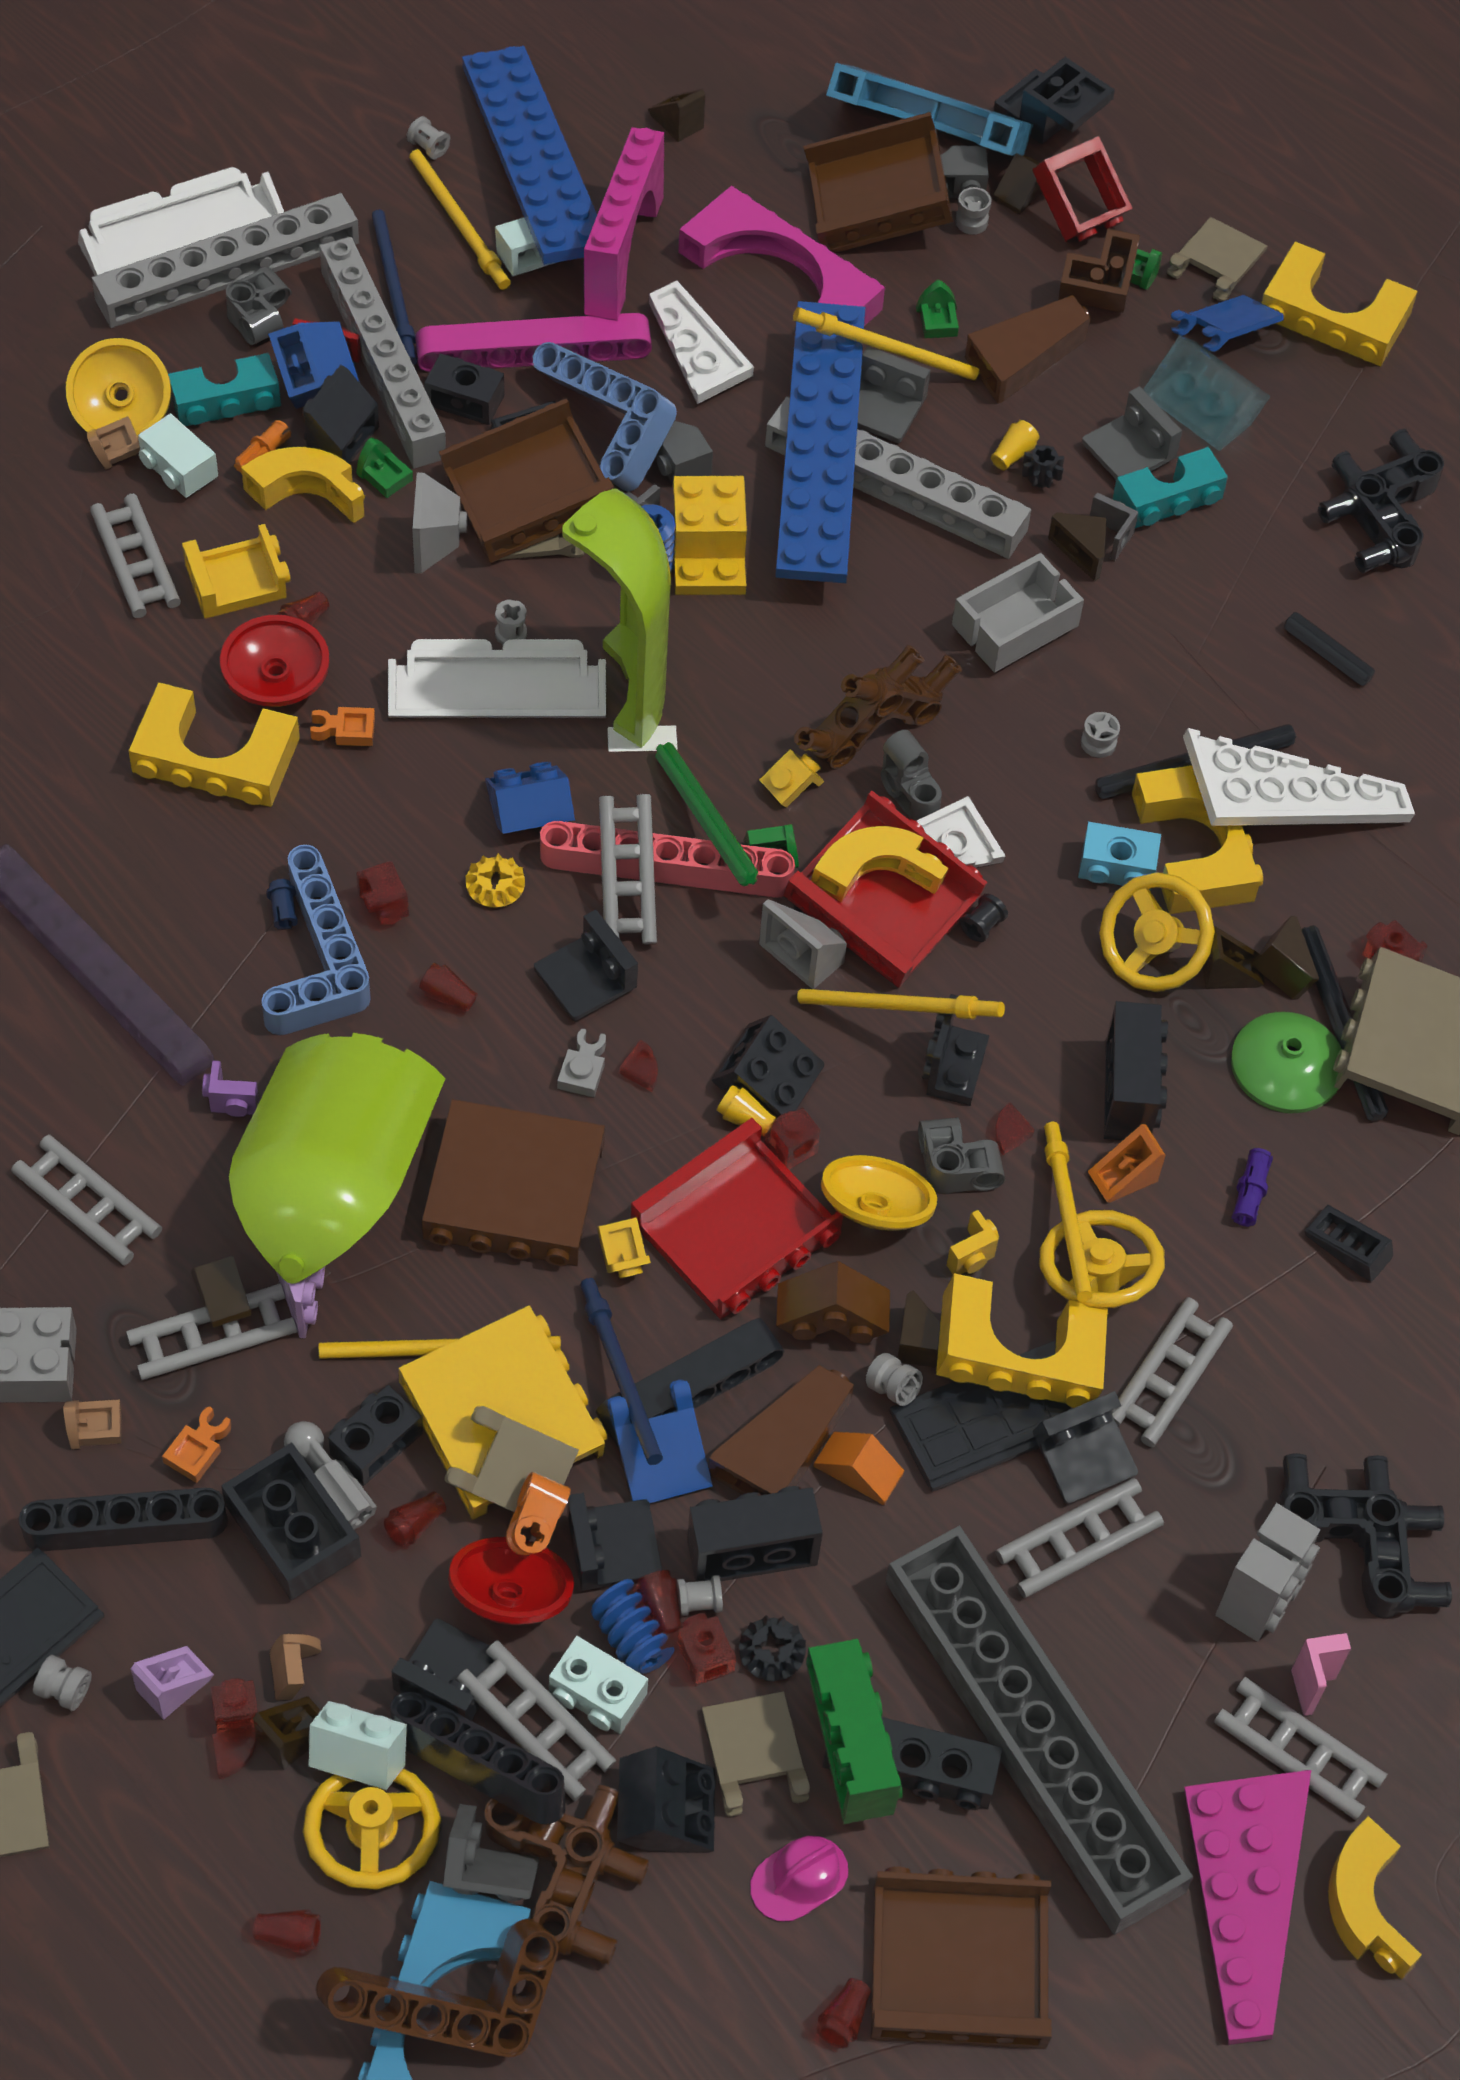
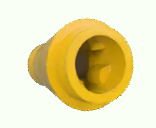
M1024 420L1012 423L998 448L991 456L993 464L1005 471L1010 465L1021 459L1025 452L1034 450L1040 438L1037 430Z
M734 1085L727 1091L716 1110L724 1115L723 1120L739 1126L753 1118L762 1127L761 1135L763 1137L776 1119L744 1087L739 1089Z

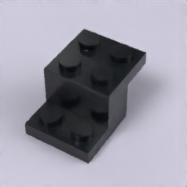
M1064 57L1044 74L1037 69L1033 70L994 102L993 111L1033 124L1030 136L1043 144L1063 127L1073 133L1114 99L1115 89L1067 57Z

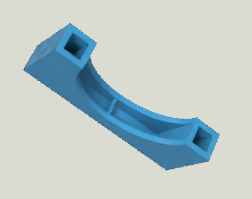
M840 63L835 64L826 93L827 96L904 119L931 112L936 129L1013 156L1016 153L1024 155L1033 128V124Z

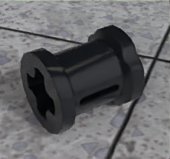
M989 893L983 894L978 900L979 905L970 914L963 915L959 920L962 931L973 941L981 943L987 940L990 929L997 922H1003L1008 917V911L1004 903Z

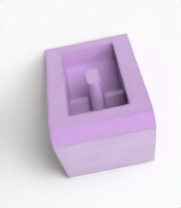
M187 1646L135 1662L131 1667L136 1691L163 1720L207 1684L214 1675Z

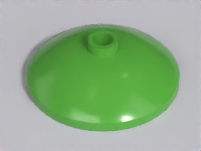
M1273 1012L1253 1019L1241 1029L1232 1048L1231 1066L1234 1077L1241 1089L1258 1104L1278 1112L1303 1113L1323 1106L1339 1090L1334 1087L1338 1072L1333 1071V1066L1342 1048L1336 1037L1318 1021L1298 1013ZM1287 1047H1294L1298 1051H1291Z

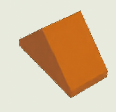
M1141 1124L1088 1170V1173L1106 1202L1111 1203L1158 1182L1166 1155L1147 1125Z
M833 1432L813 1467L882 1505H885L904 1474V1469L875 1436L866 1433Z

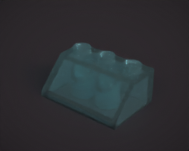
M1182 336L1177 338L1143 389L1160 408L1217 450H1222L1251 426L1271 397L1196 341Z

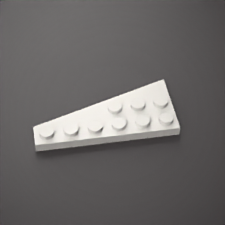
M1187 728L1183 735L1211 826L1410 822L1415 815L1405 784L1363 774L1360 778L1341 773L1340 767L1329 764L1326 768L1309 765V759L1256 745L1252 749L1233 745L1232 739L1221 736L1217 740L1200 736V731Z

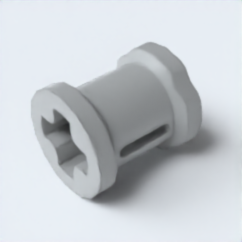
M426 117L417 118L408 129L407 140L411 144H418L425 149L426 154L431 159L435 160L443 156L450 145V135L444 131L439 132L431 126L430 120Z
M508 599L497 605L495 619L498 624L495 628V637L502 645L510 639H526L527 627L524 624L527 609L520 601Z
M719 1575L712 1576L711 1580L688 1583L684 1579H677V1597L681 1617L687 1616L690 1611L714 1609L715 1613L723 1612Z

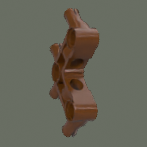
M907 645L889 667L873 669L863 677L854 674L845 676L841 683V689L846 693V697L818 728L810 729L805 726L799 728L795 733L794 741L796 745H800L799 748L801 750L812 751L816 757L825 759L831 768H841L855 757L856 753L866 744V740L887 719H902L906 724H916L918 726L931 722L941 711L942 691L961 673L962 668L960 665H956L957 662L952 657L944 655L942 660L926 677L913 676L911 674L925 660L914 647Z
M597 1785L584 1818L578 1819L564 1814L560 1820L551 1824L536 1823L491 1798L486 1804L484 1812L486 1834L490 1840L518 1854L525 1851L551 1861L552 1867H555L547 1890L541 1891L533 1920L542 1926L548 1922H557L563 1927L562 1933L554 1936L558 1944V1954L566 1956L575 1952L609 1966L618 1940L582 1927V1917L600 1875L603 1876L606 1872L641 1886L650 1861L615 1848V1842H612V1839H610V1831L607 1828L618 1803V1792L610 1787ZM504 1812L510 1813L515 1817L514 1822L507 1826L498 1825L493 1821L496 1815ZM587 1843L592 1845L596 1851L590 1856L582 1857L577 1855L573 1849L578 1844ZM539 1936L533 1938L535 1946L539 1943Z

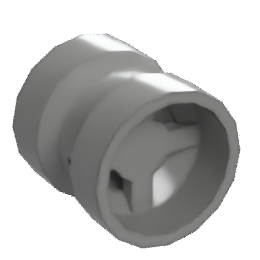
M969 187L960 193L955 221L956 226L962 232L979 234L987 228L989 221L988 213L991 207V196L987 191L978 187Z
M882 1353L877 1356L866 1374V1383L870 1389L879 1394L887 1393L888 1399L900 1406H906L916 1398L923 1380L922 1373L909 1364L902 1365L898 1358L889 1353Z
M50 1655L36 1676L33 1693L44 1699L54 1696L55 1699L59 1700L60 1706L74 1711L81 1704L88 1691L92 1673L82 1667L67 1668L64 1659Z

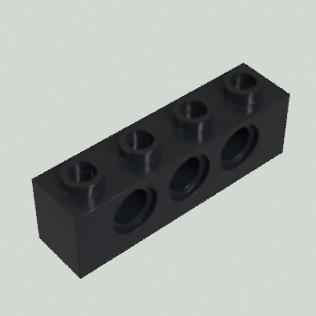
M881 1717L885 1731L888 1732L890 1737L892 1755L902 1788L913 1790L916 1796L928 1800H935L941 1797L955 1801L957 1806L967 1810L988 1809L1003 1747ZM825 1751L823 1768L830 1769L831 1772L827 1751ZM906 1755H913L921 1761L922 1765L910 1768L903 1764L901 1758ZM946 1766H956L962 1771L963 1776L960 1778H950L942 1769Z

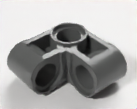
M260 268L254 273L227 286V318L250 345L257 344L269 338V333L283 328V321L277 309L288 300L292 292L271 268Z
M908 730L894 733L887 739L883 747L881 780L888 794L897 801L909 819L917 821L940 810L942 791L928 771L929 757L927 752L912 733Z
M958 1117L919 1121L918 1136L920 1150L924 1156L928 1182L935 1191L942 1194L973 1190L988 1191L1004 1184L1005 1175L997 1142L993 1140H979L963 1143L962 1129ZM942 1167H947V1168H950V1169H952V1170L948 1171V1170H944V1169H941V1168H942Z

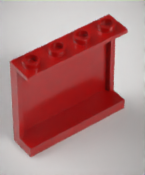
M871 790L865 804L802 872L797 870L788 880L783 896L808 916L820 920L829 929L837 930L843 936L847 943L846 946L896 987L900 988L953 929L960 918L979 900L987 881L983 879L981 873L975 867L965 865L955 857L953 851L946 844L936 842L926 834L924 828L917 821L907 819L897 811L895 805L888 798L879 796ZM875 826L896 827L923 837L919 851L936 856L942 862V865L948 868L944 880L935 894L899 873L888 870H876L858 878L842 902L831 897L811 881V877L822 856L836 841L856 830Z
M753 1118L747 1120L631 1203V1219L637 1217L641 1234L720 1320L731 1312L733 1314L741 1312L748 1306L753 1296L761 1290L764 1292L771 1290L778 1284L783 1274L791 1268L794 1270L801 1268L808 1262L813 1252L821 1246L824 1248L831 1246L841 1235L843 1215L838 1211L831 1215L761 1141L762 1127Z

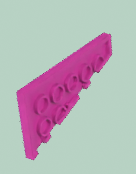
M1311 1770L1185 1786L1184 1788L1229 2045L1273 2038Z

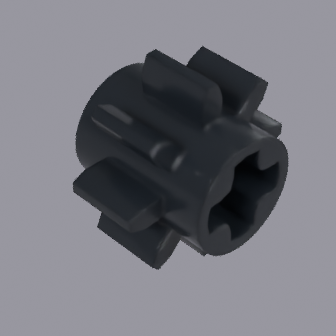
M1036 445L1032 454L1029 452L1024 453L1022 477H1028L1033 487L1050 488L1054 479L1057 481L1062 480L1064 456H1058L1053 446Z

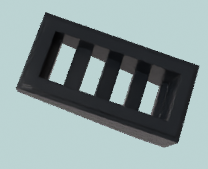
M1327 1205L1305 1230V1235L1370 1282L1374 1281L1393 1257V1243L1391 1239L1330 1205ZM1333 1222L1337 1224L1330 1235L1324 1233ZM1345 1232L1349 1233L1343 1242L1339 1241ZM1360 1241L1362 1245L1357 1251L1353 1248Z

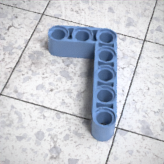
M542 343L537 347L533 355V364L536 369L556 383L625 414L601 460L600 469L605 479L609 477L610 481L623 491L636 489L642 483L677 415L675 405L649 386L555 343Z
M306 844L299 845L289 852V877L291 885L296 889L295 897L324 972L272 987L263 994L261 1001L264 1025L269 1032L276 1035L290 1034L361 1012L367 1008L371 1000L368 971L318 849ZM326 927H334L333 929H324ZM337 957H346L342 960L335 959ZM350 987L358 988L356 990H347ZM314 998H321V999H322V1000H320V1001H310V1000H312V999H314ZM277 1009H285V1010H286V1011H284V1012H279V1013L273 1012V1011H275V1010H277Z

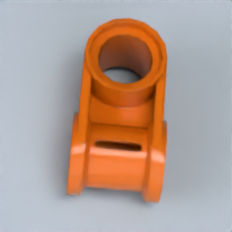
M535 1472L529 1473L521 1488L516 1509L506 1531V1542L513 1552L520 1555H528L541 1552L547 1547L557 1521L567 1504L570 1488ZM532 1527L530 1534L536 1537L535 1542L525 1544L526 1537L521 1534V1530Z

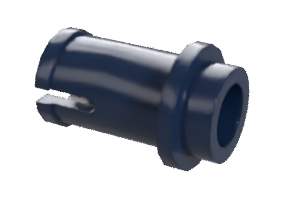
M287 879L274 880L269 884V888L266 891L267 898L272 903L274 927L281 930L292 928L291 924L294 927L298 924L293 897L296 895V889L291 885V881Z

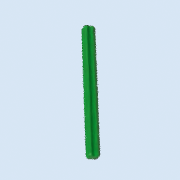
M672 743L659 744L656 747L657 753L655 757L739 884L742 886L754 885L758 880L756 877L758 870Z

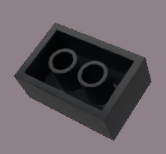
M1115 1001L1105 1042L1104 1139L1124 1140L1141 1124H1146L1151 1133L1154 1128H1160L1162 1109L1165 1110L1167 1103V1086H1162V1076H1166L1168 1063L1167 1053H1162V1043H1166L1168 1034V1020H1161L1162 1005Z
M292 1442L221 1485L225 1507L291 1601L362 1557L358 1534Z
M789 1486L779 1490L778 1493L767 1495L755 1492L746 1493L739 1496L736 1500L720 1502L717 1499H708L699 1502L696 1506L690 1507L687 1543L695 1582L711 1580L712 1576L719 1575L721 1582L817 1566L823 1531L813 1487L802 1489L799 1486Z

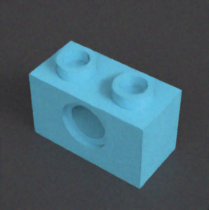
M1088 822L1078 878L1087 879L1094 883H1110L1123 886L1134 877L1155 873L1161 834Z

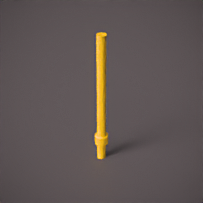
M418 149L412 151L409 155L410 160L477 255L479 266L485 274L492 277L499 289L504 290L508 288L511 281L501 268L502 263L496 253L487 248L422 152Z
M797 307L793 314L794 321L815 327L818 333L827 336L836 334L973 381L977 379L979 374L978 367L838 321L837 316L825 312L817 314Z
M800 989L797 995L800 1004L955 1014L960 1019H975L977 1016L1003 1017L1005 1012L1003 1002L981 1001L976 996L964 995L958 996L957 999L815 989Z
M1051 1121L1044 1126L1047 1141L1044 1151L1047 1164L1052 1167L1076 1297L1079 1301L1085 1302L1090 1300L1093 1295L1067 1163L1070 1157L1067 1144L1062 1141L1059 1124Z
M561 1336L548 1337L554 1350L561 1349ZM458 1339L319 1343V1359L424 1356Z

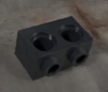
M387 1385L379 1393L373 1392L367 1396L360 1405V1410L350 1419L344 1418L332 1428L328 1437L330 1455L336 1460L343 1461L353 1476L365 1486L423 1434L422 1416ZM388 1415L397 1418L395 1422L390 1424H384L379 1421V1419ZM354 1442H364L367 1444V1447L362 1450H352L349 1448Z

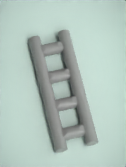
M127 495L124 498L126 507L106 512L104 506L100 503L91 506V514L133 616L135 618L145 616L147 611L144 605L165 599L169 608L179 606L181 600L137 495ZM132 520L137 533L116 538L112 526ZM143 546L148 559L127 565L122 552ZM154 572L159 586L138 591L133 578Z
M636 795L637 807L614 808L613 796L599 797L603 918L618 938L619 933L642 932V944H656L657 929L651 795ZM637 822L638 844L616 845L615 823ZM639 859L640 881L617 882L616 860ZM640 895L641 918L619 919L618 896Z
M46 1135L41 1140L40 1147L47 1153L33 1166L29 1167L25 1162L19 1160L11 1169L15 1176L122 1265H127L133 1259L134 1253L127 1246L142 1232L151 1239H155L162 1231V1227L51 1135ZM58 1163L75 1175L59 1190L43 1178ZM86 1186L102 1198L87 1213L70 1201ZM116 1209L130 1223L117 1235L112 1236L99 1223Z
M281 1283L246 1294L250 1309L259 1307L265 1326L242 1333L238 1320L222 1325L227 1338L203 1345L197 1326L211 1322L205 1307L126 1331L130 1346L143 1343L149 1361L137 1365L141 1380L143 1381L296 1333L297 1328L293 1317L280 1320L274 1303L275 1301L285 1299ZM182 1331L188 1350L164 1357L158 1338Z
M1189 1297L1184 1299L1118 1398L1122 1406L1112 1414L1117 1426H1120L1126 1417L1145 1428L1146 1431L1142 1435L1141 1441L1149 1447L1156 1445L1233 1327L1232 1322L1224 1317H1220L1215 1326H1212L1193 1315L1199 1305L1194 1299ZM1184 1328L1205 1339L1195 1356L1174 1344ZM1165 1357L1186 1369L1175 1386L1154 1374ZM1145 1387L1166 1399L1155 1416L1134 1404Z
M1132 1478L996 1549L995 1554L1001 1564L1004 1565L1014 1559L1027 1578L1017 1584L1020 1595L1023 1598H1027L1163 1526L1164 1521L1158 1511L1144 1516L1132 1498L1142 1492L1138 1480ZM1118 1504L1130 1524L1110 1534L1098 1514ZM1084 1523L1096 1542L1075 1552L1064 1532ZM1049 1541L1061 1561L1041 1571L1029 1551Z
M498 1640L495 1641L486 1650V1653L494 1662L477 1678L468 1669H465L455 1681L462 1683L471 1691L474 1700L523 1750L558 1768L564 1776L565 1793L574 1802L577 1801L586 1791V1788L578 1780L595 1763L606 1772L617 1760ZM506 1673L524 1690L507 1707L489 1691ZM535 1703L553 1720L536 1738L518 1720ZM565 1733L583 1750L566 1768L548 1751Z
M1245 1677L1236 1690L1246 1697L1245 1701L1234 1716L1225 1709H1222L1214 1723L1286 1773L1311 1770L1309 1789L1357 1821L1365 1806L1355 1800L1367 1781L1379 1788L1388 1774ZM1260 1708L1281 1721V1724L1270 1740L1248 1726ZM1296 1732L1317 1746L1305 1765L1284 1751V1748ZM1331 1757L1353 1771L1341 1789L1319 1775Z

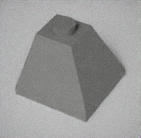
M417 473L412 527L415 573H423L459 547L460 533L467 532V512L461 511L460 497L425 473Z
M768 899L763 903L759 945L809 987L815 989L844 964L847 943L837 930L829 929L820 920Z

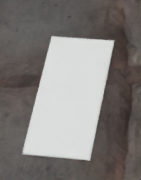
M676 725L657 726L651 738L642 748L614 731L613 727H607L609 752L657 751L656 747L659 744L664 745L667 742L672 743L677 750Z

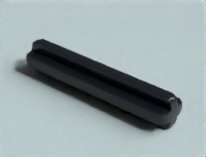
M1294 612L1288 617L1284 626L1288 632L1361 686L1367 685L1372 680L1375 673L1373 667L1300 613Z

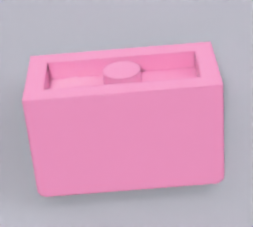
M1347 1633L1305 1640L1291 1669L1304 1716L1313 1715L1327 1687L1326 1681L1335 1680L1351 1650Z

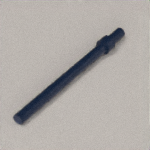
M375 210L372 212V220L396 330L414 366L417 363L414 347L416 343L414 328L409 325L385 213L383 210Z
M586 1278L581 1281L580 1287L587 1303L585 1305L589 1322L596 1326L621 1395L626 1399L629 1416L647 1463L649 1465H656L663 1460V1456L610 1321L612 1312L607 1300L601 1297L595 1280L593 1278Z

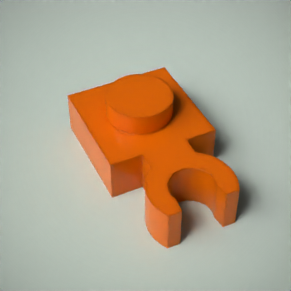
M338 707L337 715H330V713L324 710L312 711V723L323 724V726L310 727L311 739L322 741L330 736H335L336 745L373 746L374 708Z
M210 1406L201 1412L199 1417L200 1426L197 1430L186 1425L162 1456L164 1464L198 1483L221 1452L220 1445L214 1441L225 1438L231 1430V1420L228 1417L219 1426L209 1425V1422L214 1417L213 1408Z

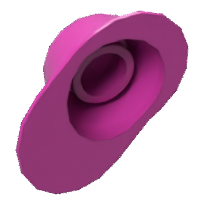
M804 1836L796 1839L766 1858L756 1868L751 1879V1897L756 1908L766 1917L776 1921L796 1920L831 1899L843 1889L848 1877L847 1860L843 1851L834 1842L821 1836Z

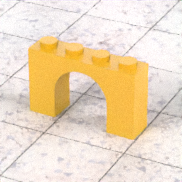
M1294 242L1264 292L1262 304L1284 314V320L1276 324L1381 367L1411 315L1418 291L1386 279L1374 302L1368 308L1355 313L1332 311L1321 305L1311 292L1320 277L1325 253Z
M158 682L128 751L132 772L147 779L157 778L172 782L179 787H193L208 791L215 796H228L243 800L251 805L260 804L272 807L300 739L298 717L263 708L248 743L240 751L223 758H206L194 754L183 744L196 714L193 691Z
M1192 765L1137 773L1132 790V798L1141 824L1178 818L1192 819L1208 826L1217 835L1221 843V849L1208 857L1166 863L1163 873L1179 876L1196 887L1210 908L1254 902L1259 886L1263 885V873L1260 865H1255L1252 857V839L1249 834L1244 833L1242 825L1211 826ZM1161 888L1169 914L1194 911L1186 898L1174 890Z
M954 1273L943 1293L936 1375L948 1377L955 1382H970L988 1386L995 1391L1007 1390L1025 1394L1036 1400L1047 1399L1061 1402L1072 1408L1099 1397L1104 1387L1108 1308L1089 1307L1079 1301L1069 1299L1057 1319L1055 1354L1044 1359H1028L1006 1349L996 1338L992 1330L990 1312L993 1282Z

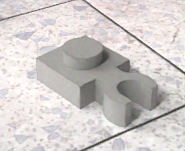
M581 1029L577 1034L578 1051L567 1050L557 1081V1089L595 1097L605 1066V1058L599 1056L605 1051L606 1035L601 1033L597 1043L588 1044L585 1042L586 1029Z

